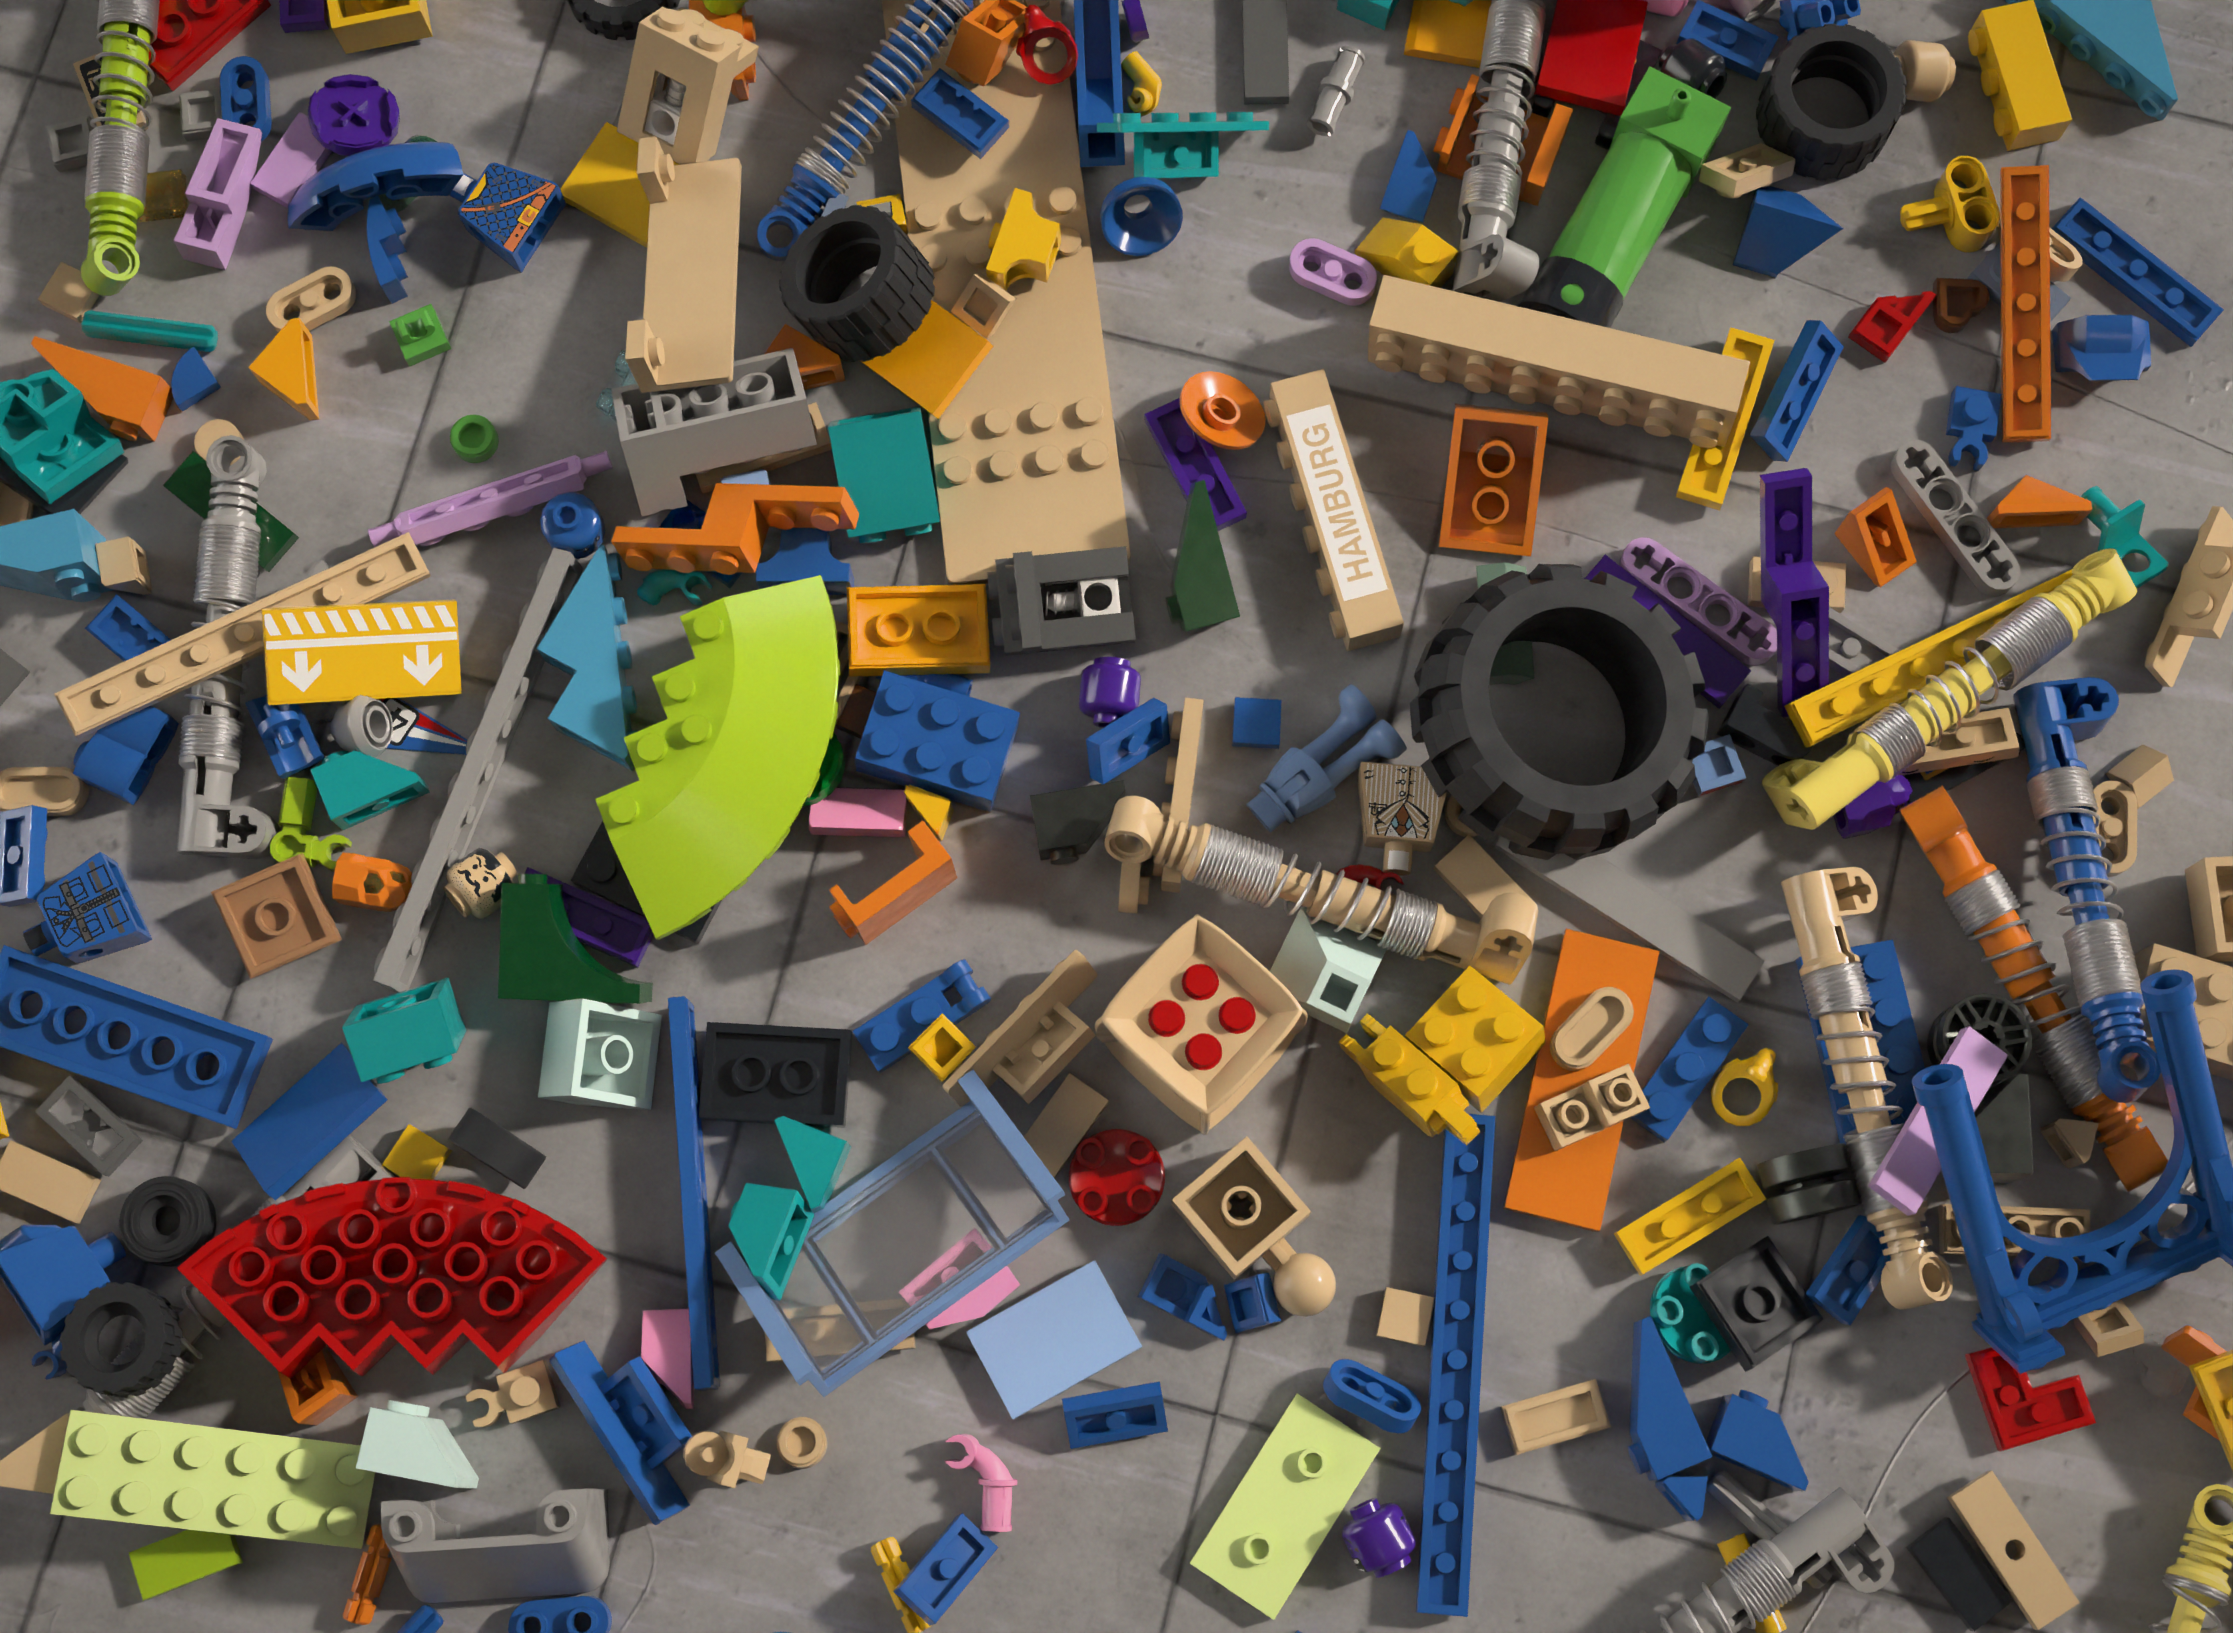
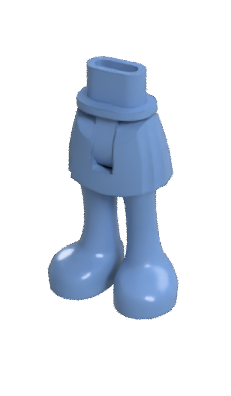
M1349 684L1341 690L1339 694L1341 711L1332 726L1303 749L1291 747L1274 766L1265 782L1259 785L1261 792L1246 804L1253 815L1270 833L1285 820L1292 824L1295 819L1311 813L1335 799L1334 788L1358 769L1361 762H1369L1380 757L1395 759L1407 750L1406 744L1397 731L1387 721L1381 719L1367 731L1366 735L1354 747L1323 769L1321 768L1320 764L1340 745L1376 720V712L1366 696L1354 685Z

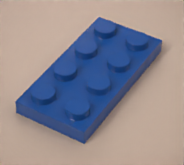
M1892 939L1850 947L1852 953L1860 958L1861 968L1864 969L1862 972L1865 973V982L1868 983L1866 986L1869 987V996L1872 997L1870 1000L1873 1003L1869 1007L1873 1008L1875 1013L1870 1018L1873 1031L1879 1032L1882 1035L1879 1042H1877L1880 1056L1889 1059L1888 1064L1884 1067L1887 1081H1892L1896 1084L1893 1091L1884 1096L1886 1106H1899L1903 1109L1898 1117L1891 1120V1124L1896 1125L1905 1124L1917 1104L1912 1079L1919 1071L1925 1069ZM1802 957L1796 959L1798 972L1803 965ZM1805 999L1839 1142L1846 1145L1847 1142L1844 1141L1845 1138L1843 1137L1846 1133L1856 1129L1853 1114L1842 1115L1838 1114L1837 1111L1839 1108L1850 1103L1847 1093L1839 1094L1838 1089L1833 1090L1830 1088L1836 1081L1832 1066L1823 1063L1825 1059L1829 1058L1825 1041L1816 1039L1818 1035L1822 1034L1819 1019L1811 1018L1812 1014L1809 1013L1811 1009L1808 1008V1000ZM1881 1085L1882 1091L1891 1087L1888 1085ZM1888 1110L1889 1116L1897 1112L1895 1110Z

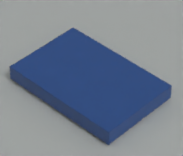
M341 1042L231 1142L263 1190L274 1200H277L388 1099L373 1079L361 1082L350 1049Z

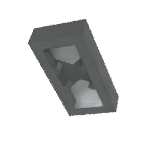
M68 1076L35 1110L37 1115L102 1175L108 1177L143 1141L82 1083L72 1076Z

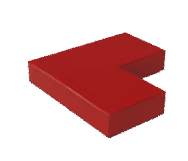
M1992 1347L1965 1354L1998 1451H2004L2096 1423L2080 1375H2073L2032 1388L2027 1371L2022 1374L2018 1373Z

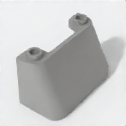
M584 1488L551 1492L542 1499L537 1507L535 1518L536 1534L460 1539V1524L448 1523L435 1511V1500L381 1501V1529L383 1538L407 1587L413 1596L422 1602L437 1603L586 1593L600 1587L608 1576L610 1566L608 1489Z

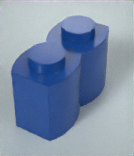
M149 706L97 730L89 741H85L79 746L74 756L73 763L75 768L73 774L84 783L134 805L147 787L156 764L168 749L176 734L179 723L168 713Z

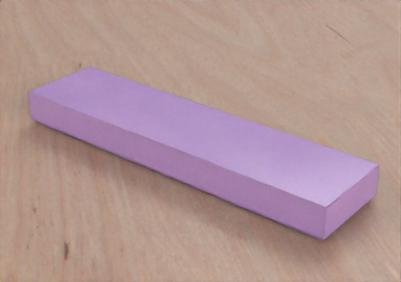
M1970 1026L1960 1029L1940 1064H1953L1962 1068L1975 1113L2008 1055ZM1918 1102L1868 1187L1907 1216L1917 1213L1941 1171L1924 1106Z

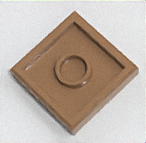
M303 853L211 892L250 979L342 940Z

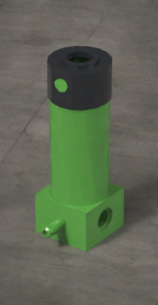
M1649 66L1620 117L1608 153L1549 256L1540 265L1533 283L1524 293L1518 307L1610 328L1623 306L1626 294L1680 198H1687L1700 175L1702 164L1707 162L1713 152L1731 107Z

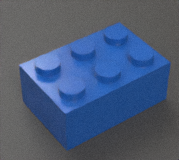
M884 670L855 757L856 771L903 786L912 785L952 801L991 812L1019 726L1020 712Z

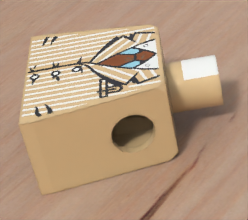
M1361 762L1357 783L1364 846L1384 848L1383 872H1393L1400 876L1410 875L1413 851L1430 852L1432 849L1446 793L1440 797L1437 796L1422 767Z

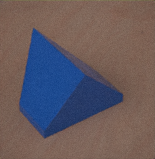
M1773 186L1755 189L1733 266L1776 278L1783 270L1844 228L1800 194Z

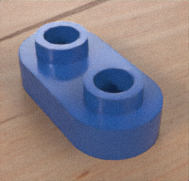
M248 56L236 57L228 61L220 73L222 119L243 125L250 121H255L256 123L252 127L261 130L262 142L269 135L272 126L269 78L262 65L256 59ZM253 81L249 88H241L245 82Z
M1341 1359L1334 1362L1323 1381L1326 1395L1336 1406L1371 1422L1387 1432H1408L1421 1412L1420 1401L1410 1389L1353 1360Z
M594 1596L533 1600L519 1605L513 1611L509 1619L508 1632L527 1633L525 1629L526 1621L533 1616L541 1622L539 1633H609L612 1616L606 1603ZM581 1612H585L591 1617V1626L586 1632L578 1630L575 1625V1619Z

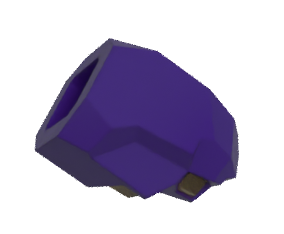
M1898 775L1886 783L1877 782L1834 814L1836 828L1842 838L1847 839L1866 835L1879 828L1889 826L1893 816L1900 813L1899 809L1905 807L1909 800V795L1913 791L1909 781L1903 775Z

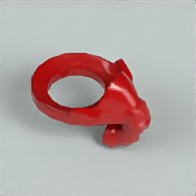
M1029 5L1025 9V28L1022 37L1018 38L1016 53L1021 57L1023 66L1030 77L1039 83L1048 85L1061 83L1069 78L1076 68L1078 60L1077 45L1070 34V30L1063 23L1050 20L1039 7ZM1043 38H1056L1066 47L1067 62L1058 72H1044L1034 61V47Z

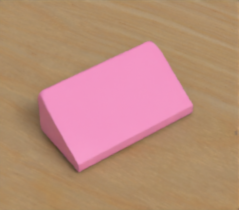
M835 788L831 795L817 804L811 805L808 829L811 835L905 837L907 798L904 790Z

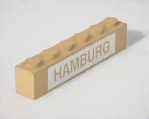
M1321 369L1272 382L1269 400L1264 401V410L1270 428L1277 426L1282 441L1276 445L1281 466L1283 469L1290 468L1295 483L1289 485L1294 508L1296 511L1303 510L1308 526L1302 529L1309 554L1316 552L1321 568L1316 569V578L1322 596L1330 595L1334 611L1329 612V620L1335 639L1343 638L1347 652L1399 638L1403 630L1404 621L1325 371Z

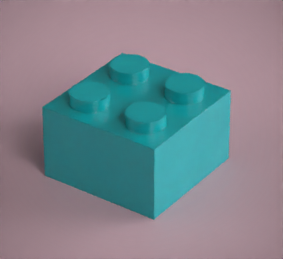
M448 977L357 1005L342 1026L361 1082L376 1078L377 1084L387 1083L406 1074L404 1069L423 1063L425 1069H431L450 1062L453 1059L451 1054L457 1053L467 1031Z

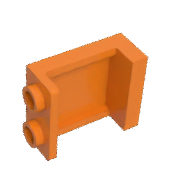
M921 821L907 831L914 852L919 859L857 904H852L837 884L829 889L835 901L829 908L838 924L850 939L858 934L865 945H867L957 879L952 858L924 821Z

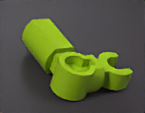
M285 778L278 822L279 826L282 827V831L276 833L271 840L270 853L272 857L280 863L303 853L309 867L315 868L317 864H322L328 870L335 872L337 861H332V851L337 847L351 848L352 842L348 838L336 834L327 836L322 841H319L317 836L306 835V831L312 829L318 787L315 781L311 779Z

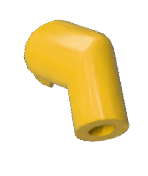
M1134 51L1124 58L1121 67L1134 81L1131 96L1128 95L1127 99L1128 106L1133 112L1141 113V116L1153 112L1158 106L1162 81L1141 55Z

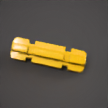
M887 1537L875 1543L871 1547L872 1556L877 1566L881 1565L884 1570L881 1573L897 1611L901 1609L904 1616L901 1617L907 1633H920L930 1628L931 1626L893 1592L910 1572L907 1562H902L900 1559L902 1551L897 1540L894 1537Z

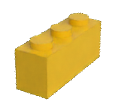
M2034 0L1981 10L1969 31L1968 44L1971 54L1977 56L1980 63L1982 90L1986 96H1990L1994 107L1993 122L1996 133L1999 136H2003L2007 151L2059 140L2071 123L2072 117Z

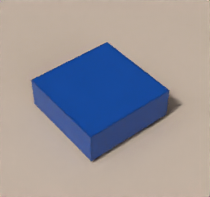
M1235 697L1232 747L1279 749L1282 700Z
M1269 1273L1257 1274L1224 1285L1235 1333L1249 1331L1281 1321Z

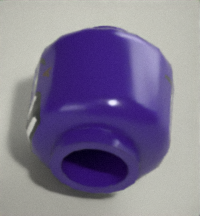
M1375 1497L1349 1510L1353 1519L1343 1527L1342 1537L1360 1571L1373 1572L1376 1578H1380L1403 1568L1412 1561L1409 1554L1414 1550L1416 1540L1401 1508L1397 1504L1386 1503L1380 1505Z

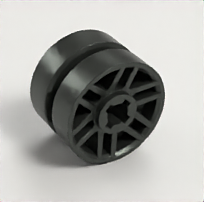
M1975 994L1962 999L1943 1011L1935 1019L1929 1030L1927 1049L1933 1066L1941 1063L1960 1029L1970 1026L2005 1052L2008 1056L1990 1087L2017 1073L2026 1063L2032 1047L2031 1029L2025 1015L2014 1003L1994 994Z
M1845 1143L1804 1150L1757 1164L1763 1189H1785L1784 1193L1767 1200L1773 1225L1822 1216L1862 1204L1854 1179H1833V1176L1844 1173L1852 1168Z

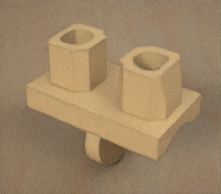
M720 1430L719 1434L711 1431H701L694 1434L688 1439L684 1447L683 1457L685 1464L692 1472L707 1476L706 1479L717 1484L735 1488L738 1478L763 1484L771 1454L747 1448L749 1440L747 1437Z

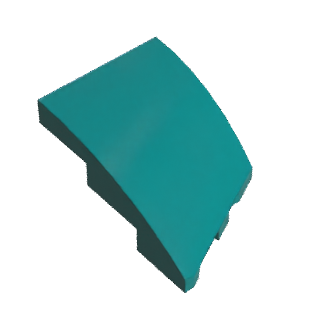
M54 369L34 373L20 380L11 379L0 382V457L49 504L124 453L120 440L91 417L82 392Z

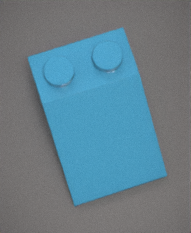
M75 509L0 526V586L76 602L96 600L101 596V593L114 590L105 587L101 582L95 544L105 542L106 538Z

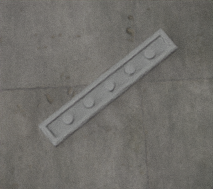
M1502 836L1494 847L1650 948L1660 951L1661 955L1737 1003L1741 1000L1765 962L1759 956L1599 855L1575 860L1565 854H1556L1547 861L1513 853L1508 848L1510 840Z

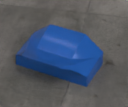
M2085 315L2058 322L2052 329L2056 372H2079L2089 381L2139 380L2142 371H2147L2151 367L2149 321L2134 315Z

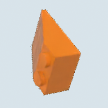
M1455 403L1439 547L1531 557L1548 426L1547 413Z

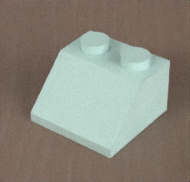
M583 998L550 1002L538 1098L576 1105L651 1110L662 1015Z
M388 1400L386 1409L370 1407L356 1464L357 1469L454 1488H477L479 1480L444 1421L428 1417L430 1407Z

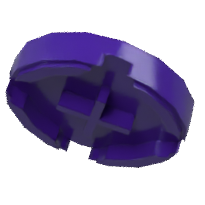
M348 74L333 77L324 82V87L319 89L317 93L315 90L310 97L307 112L312 134L323 147L339 155L351 156L369 149L390 145L398 134L400 112L395 96L389 89L387 92L379 86L378 81L368 76Z

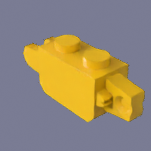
M1367 1013L1359 1023L1364 1032L1369 1037L1374 1038L1375 1041L1364 1049L1354 1038L1346 1034L1338 1041L1343 1051L1361 1067L1371 1085L1424 1133L1433 1138L1436 1134L1439 1135L1444 1129H1447L1467 1146L1480 1133V1130L1476 1127L1477 1123L1464 1111L1470 1104L1463 1096L1458 1083L1391 1025L1386 1029Z

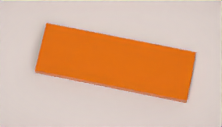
M1565 929L1543 1024L1545 1044L1536 1055L1503 1209L1594 1232L1601 1230L1623 1121L1555 1152L1534 1107L1624 1065L1629 1064L1634 1073L1660 951ZM1603 987H1614L1626 993L1633 1004L1634 1014L1630 1025L1589 1067L1583 1070L1570 1071L1559 1066L1554 1061L1550 1052V1041L1554 1032L1594 991Z

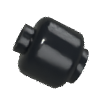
M1693 38L1683 40L1677 45L1669 46L1659 60L1660 72L1714 99L1721 93L1727 81L1725 62L1722 55Z

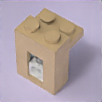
M662 6L639 22L617 132L638 143L639 138L657 136L664 154H670L672 160L680 165L709 160L716 154L733 78L756 61L759 46L744 39L737 31L724 29L705 19L698 11L683 7L673 10Z

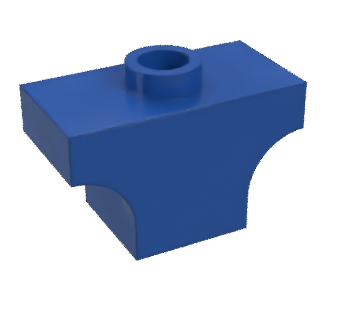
M818 528L781 529L780 547L777 553L770 560L758 563L756 568V583L759 589L821 575L828 595H847V587H854V576L850 563L840 562L832 556V541L829 531H823Z

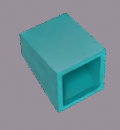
M917 406L830 421L828 431L839 487L846 488L859 512L855 530L847 529L848 538L858 536L860 543H870L887 539L886 531L904 528L906 536L932 531L931 523L940 522L921 407Z

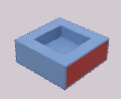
M1730 735L1707 741L1705 752L1693 759L1692 763L1695 765V779L1693 783L1698 797L1743 783L1746 779Z

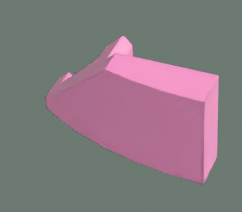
M689 1308L643 1311L642 1360L659 1385L665 1386L685 1409H694Z

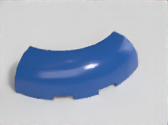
M409 142L377 147L341 159L311 176L297 190L288 205V228L333 231L343 220L363 210L364 200L385 193L391 200L418 196H449L463 176L459 154L454 145L447 142Z

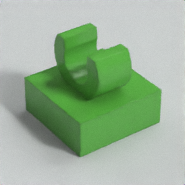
M432 304L389 321L409 366L452 349Z

